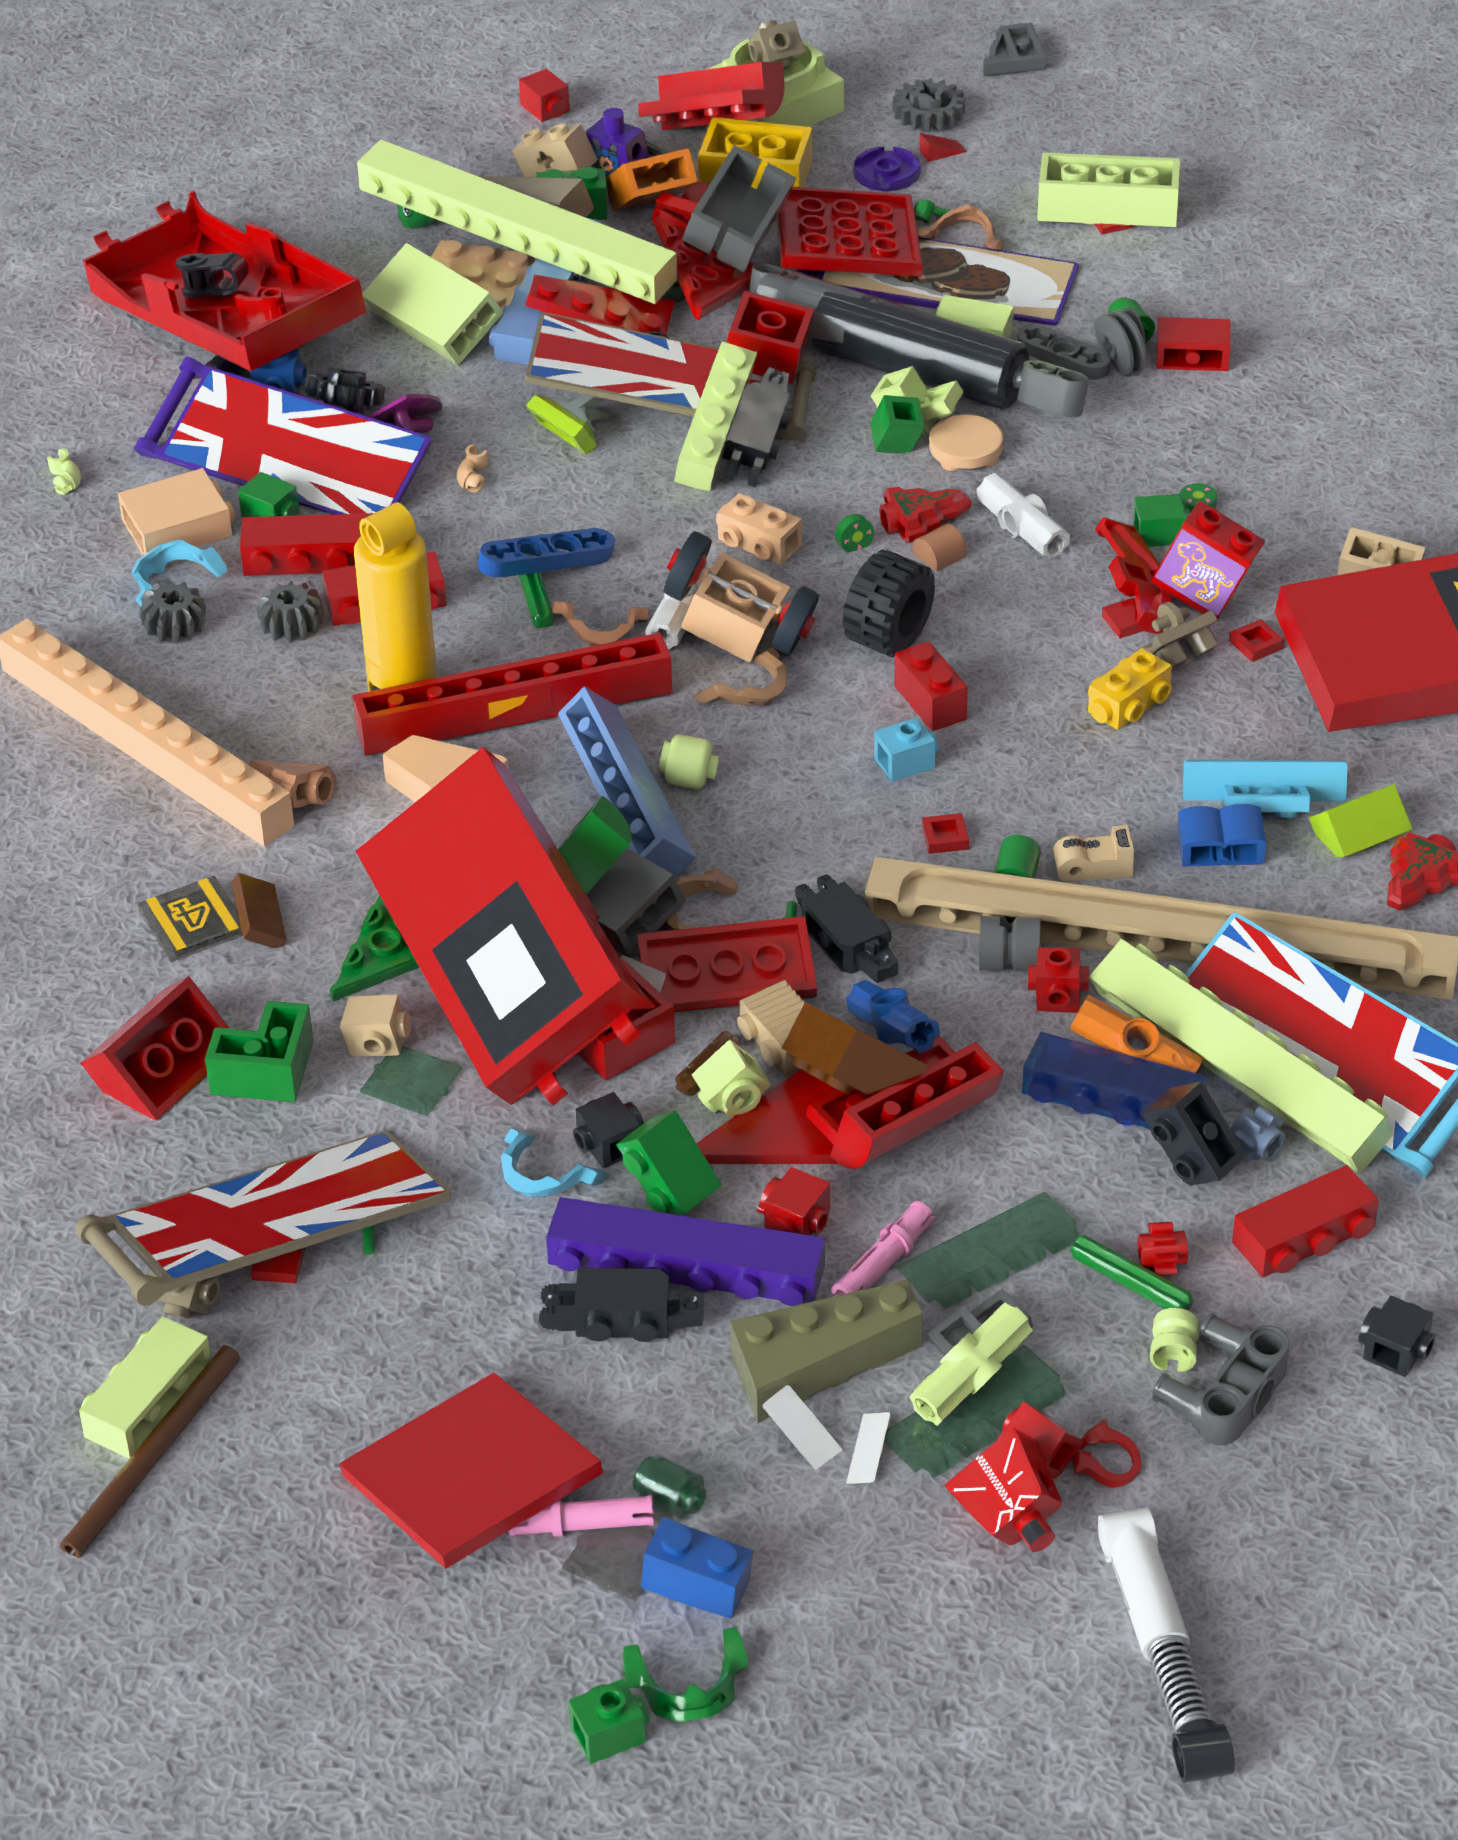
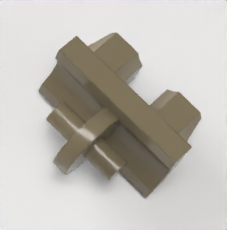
M1164 603L1159 606L1157 612L1158 619L1152 621V627L1157 632L1162 629L1165 632L1155 636L1152 643L1142 648L1171 664L1172 668L1177 667L1188 660L1180 643L1187 641L1195 658L1203 653L1212 651L1218 646L1210 628L1218 620L1211 610L1184 623V619L1190 617L1188 608L1182 607L1178 609L1174 603Z

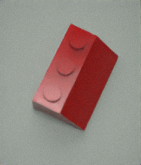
M190 976L165 987L81 1061L80 1064L103 1093L156 1121L207 1075L205 1056L214 1028H230Z

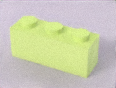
M162 1316L150 1330L142 1333L136 1346L124 1360L117 1362L113 1366L109 1377L102 1385L84 1399L79 1409L84 1437L127 1458H131L211 1360L208 1336Z

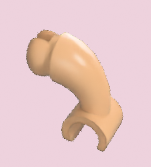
M470 444L465 451L466 458L458 467L457 481L464 490L467 489L472 493H476L485 486L483 482L485 479L474 470L486 468L489 464L487 450L477 455L476 445Z

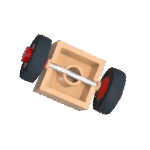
M693 531L682 549L676 548L667 566L670 573L663 590L668 596L682 601L691 587L697 584L698 581L701 582L680 628L750 663L773 623L779 617L776 623L777 631L771 647L789 656L800 638L806 639L816 621L812 614L817 606L820 594L808 587L801 586L792 601L788 602L783 608L784 600L790 589L789 586L722 552L711 569L706 567V558L711 548L712 540L699 532Z

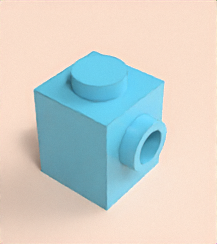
M918 717L874 731V759L891 782L935 768V754L939 752L938 740L934 732L928 731Z

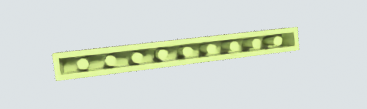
M380 139L357 162L359 186L362 191L653 304L677 281V253L387 141Z

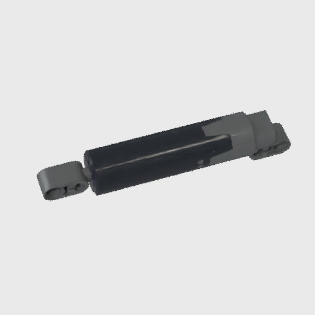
M758 263L752 267L749 292L814 309L806 345L808 348L886 373L896 372L913 366L924 385L937 387L957 380L963 390L962 397L1000 409L1009 407L1018 399L1024 404L1062 416L1078 417L1083 413L1089 378L1082 373L1054 364L1030 360L1027 346L1024 342L776 265Z

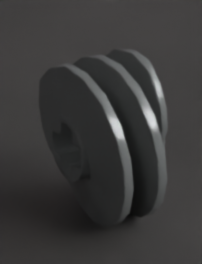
M1127 307L1098 317L1095 322L1096 337L1107 358L1110 359L1123 376L1130 374L1132 370L1141 371L1146 363L1145 332L1141 319L1135 309Z

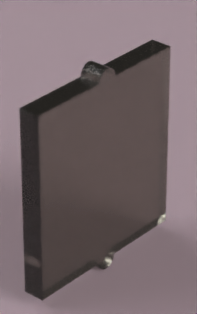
M639 1526L590 1529L585 1535L577 1537L578 1545L563 1564L562 1570L636 1601L644 1590L641 1588L644 1553L654 1533Z

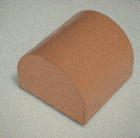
M945 524L916 539L913 543V554L935 571H939L966 557V544L962 534L955 526Z

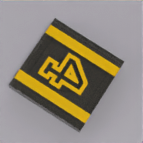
M215 875L138 902L141 916L170 962L242 937L238 911Z

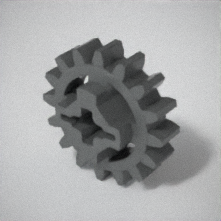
M932 78L921 81L916 79L915 85L904 83L903 89H896L895 96H893L894 118L901 119V125L903 126L912 124L913 130L925 127L926 132H929L931 127H936L941 131L945 124L953 127L955 126V120L961 121L965 113L963 90H956L957 85L955 84L947 86L945 80L933 83Z

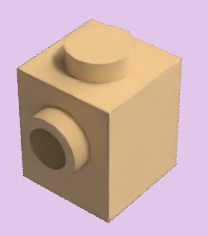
M398 994L349 996L340 1023L349 1055L362 1057L400 1055L404 1039L409 1037L411 1032V1019L409 1013L403 1011Z

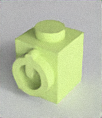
M728 1040L692 1074L701 1089L697 1094L701 1102L713 1113L720 1110L730 1118L737 1114L747 1113L755 1108L761 1099V1094L771 1086L770 1081L756 1059L731 1040Z

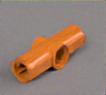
M1089 994L1069 1028L1071 1031L1113 1053L1117 1062L1123 1067L1129 1069L1140 1068L1172 1087L1190 1084L1203 1060L1201 1056L1159 1034L1156 1026L1149 1020L1144 1018L1132 1019ZM1135 1037L1141 1040L1145 1049H1134L1129 1045L1127 1038Z

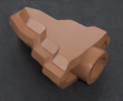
M251 760L249 766L290 792L292 808L304 807L310 804H327L331 799L333 788L336 784V775L332 772L330 765L280 763L268 760Z

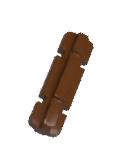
M729 1031L721 1032L713 1040V1043H710L688 1064L689 1067L684 1068L675 1077V1088L687 1096L695 1095L700 1088L692 1074L728 1040L739 1046V1038L736 1035H732Z

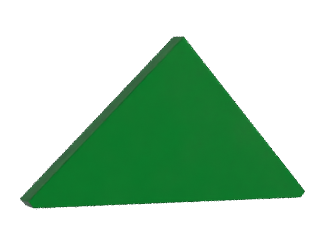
M380 895L375 904L371 905L361 925V933L356 943L352 944L341 966V974L336 984L334 983L330 988V998L333 1002L419 968Z

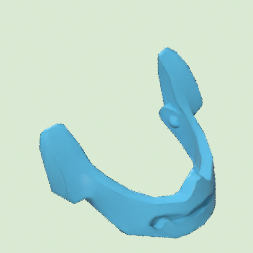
M181 539L159 544L135 562L131 573L141 588V593L135 600L142 607L144 591L153 589L148 583L149 577L152 573L161 574L165 572V565L173 560L194 561L202 564L217 577L227 572L225 563L213 547H206L201 550Z
M511 1128L504 1141L510 1144L501 1156L504 1179L513 1189L526 1196H552L582 1182L596 1186L602 1184L609 1175L601 1169L578 1164L559 1179L546 1176L541 1180L533 1181L522 1176L516 1170L521 1153L531 1145L535 1136L525 1130Z

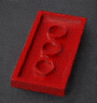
M805 916L637 934L640 963L666 974L660 994L674 1006V1012L740 1005L739 1000L783 980H786L787 985H790L792 991L795 990L796 995H799L801 999L817 997V983Z

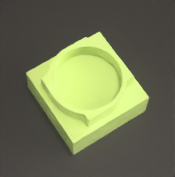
M746 39L739 43L732 50L730 58L708 69L757 63L752 60L749 53L750 40ZM802 40L805 53L796 61L791 62L789 68L783 70L784 97L778 111L770 117L748 119L745 121L805 127L813 125L844 111V79L825 66L824 54Z

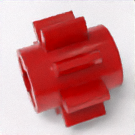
M1170 1221L1148 1223L1149 1233H1142L1137 1236L1139 1264L1145 1268L1152 1267V1272L1160 1276L1177 1275L1176 1265H1186L1188 1263V1245L1185 1231H1173V1222Z

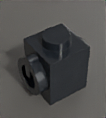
M612 1092L575 1109L577 1128L573 1129V1136L578 1148L583 1153L590 1151L604 1169L623 1160V1155L616 1144L643 1125L644 1120L632 1102L623 1104L619 1097Z
M1390 1295L1382 1309L1373 1306L1362 1323L1358 1342L1365 1345L1363 1359L1406 1377L1418 1358L1426 1360L1434 1346L1436 1335L1430 1332L1433 1313Z

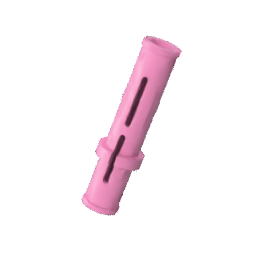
M914 1201L893 1224L888 1223L880 1231V1238L831 1287V1293L835 1294L833 1297L871 1288L901 1256H907L913 1250L914 1242L935 1221V1216L931 1215L933 1213L932 1210L923 1202Z
M653 1495L562 1502V1499L509 1530V1534L511 1537L521 1534L552 1532L554 1537L564 1536L563 1531L654 1526Z

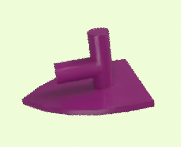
M407 394L367 417L385 423L396 422L398 427L414 432H427L433 428L432 419L430 417L416 416L440 411L443 404L437 396Z

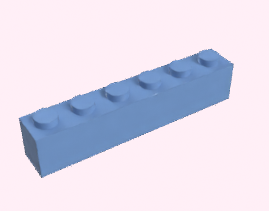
M590 219L603 224L601 220ZM536 259L532 266H528L524 281L521 285H517L512 301L509 305H505L504 313L499 323L491 329L489 343L491 347H494V359L528 365L541 311L525 306L534 274L583 283L586 277L540 259Z
M584 686L558 715L600 797L603 795L621 812L628 823L632 834L631 844L628 849L672 873L676 878L696 858V855L618 707Z

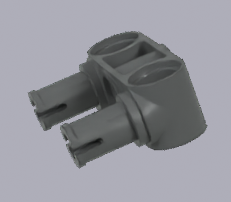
M1211 1313L1206 1317L1200 1328L1199 1340L1211 1344L1232 1356H1229L1223 1363L1217 1376L1207 1389L1201 1388L1199 1390L1170 1377L1167 1373L1162 1374L1154 1386L1152 1400L1157 1403L1160 1402L1186 1416L1187 1421L1192 1423L1193 1427L1199 1429L1202 1438L1207 1442L1215 1445H1228L1236 1441L1252 1419L1260 1414L1271 1399L1276 1387L1285 1377L1290 1342L1286 1332L1279 1327L1262 1325L1254 1329L1249 1327L1245 1330Z

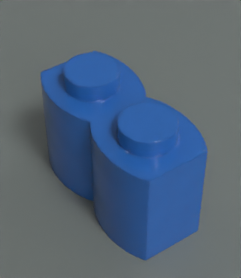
M1235 804L1221 809L1209 806H1194L1178 811L1177 834L1182 867L1221 866L1223 864L1258 865L1265 863L1266 838L1261 807L1251 804Z

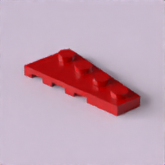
M534 274L525 306L541 312L643 333L661 332L666 334L675 300L660 298L653 304L617 289Z

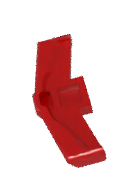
M1103 517L1096 526L1095 531L1100 537L1107 539L1118 555L1114 557L1108 566L1115 586L1125 596H1135L1137 610L1136 628L1159 635L1164 630L1155 631L1152 627V621L1158 619L1157 612L1160 605L1167 602L1173 603L1171 594L1150 582L1160 563L1134 526Z

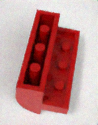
M757 62L658 76L659 100L638 103L639 117H653V123H661L662 130L708 125L712 117L735 120L770 117L778 111L784 97L783 62Z
M938 1036L933 1043L932 1049L922 1053H918L915 1050L905 1053L928 1065L923 1074L869 1095L855 1088H852L849 1095L836 1089L809 1103L806 1116L833 1144L830 1156L846 1168L857 1169L992 1097L999 1088L1004 1070L977 1042L955 1052Z

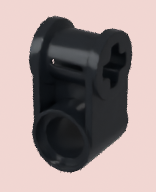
M231 252L223 254H188L178 258L175 262L176 267L182 273L184 283L182 295L188 299L231 295L242 284L249 273V266L246 260L241 255ZM223 270L228 271L233 278L226 276Z

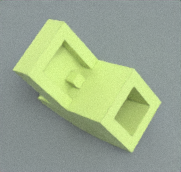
M911 366L884 375L871 394V398L877 407L884 395L919 398L924 422L923 434H929L937 419H944L955 411V405L962 396L963 390L957 380L927 389L914 367Z

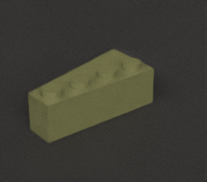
M909 1280L730 1321L731 1355L757 1423L770 1418V1415L763 1408V1404L786 1385H789L804 1402L809 1399L808 1396L829 1386L834 1388L849 1381V1377L866 1369L873 1370L922 1347V1311Z

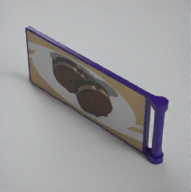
M918 237L923 263L921 277L821 271L819 277L811 275L812 270H794L888 301L938 309L943 295L1010 305L1014 307L1013 320L1056 326L1059 323L1079 264Z

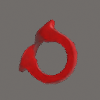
M1105 1419L1082 1436L1083 1443L1071 1459L1075 1467L1074 1473H1084L1100 1484L1110 1488L1122 1487L1132 1482L1138 1476L1142 1463L1140 1452L1135 1442L1128 1436L1109 1427L1108 1421ZM1098 1442L1120 1445L1131 1456V1470L1124 1474L1109 1472L1091 1456L1090 1452L1083 1449L1089 1444Z

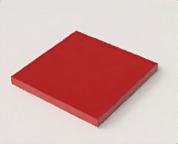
M792 187L786 204L776 219L781 268L922 276L923 263L912 195Z
M495 1372L339 1463L342 1475L445 1569L603 1474L601 1460Z

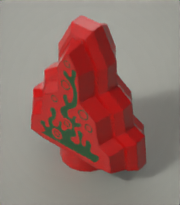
M901 487L887 488L883 492L885 504L880 505L879 516L881 524L888 535L899 533L900 537L908 544L928 532L941 527L944 521L954 519L972 507V501L966 493H962L961 490L957 489L930 492L922 488L904 490Z
M1410 832L1405 836L1398 837L1390 851L1393 861L1390 864L1389 871L1393 878L1388 883V906L1401 911L1420 903L1427 894L1442 893L1449 886L1458 885V852L1448 838L1439 834H1433L1425 838Z

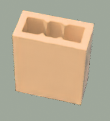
M203 468L118 493L122 520L143 555L159 544L178 539L197 547L232 536L231 523L236 521L233 507L230 501L224 502L217 481H211Z

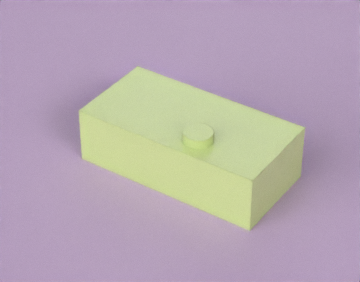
M1042 152L1037 221L1074 222L1089 225L1103 223L1176 227L1180 158Z

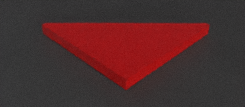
M659 206L654 208L651 220L663 247L677 253V279L694 318L697 320L702 319L742 295L744 291L749 290L752 267L757 263L751 261L746 271L742 272L716 258L718 252L712 250L708 254L683 241L682 238L688 223Z
M800 1069L762 1096L757 1106L751 1111L735 1115L696 1144L709 1164H839L830 1156L833 1144L806 1116L809 1103L831 1093L836 1088Z

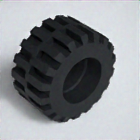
M879 550L877 554L874 553L870 556L855 576L846 597L842 621L846 637L851 641L889 657H895L896 652L910 647L922 632L932 609L935 594V577L932 574L931 568L889 550Z

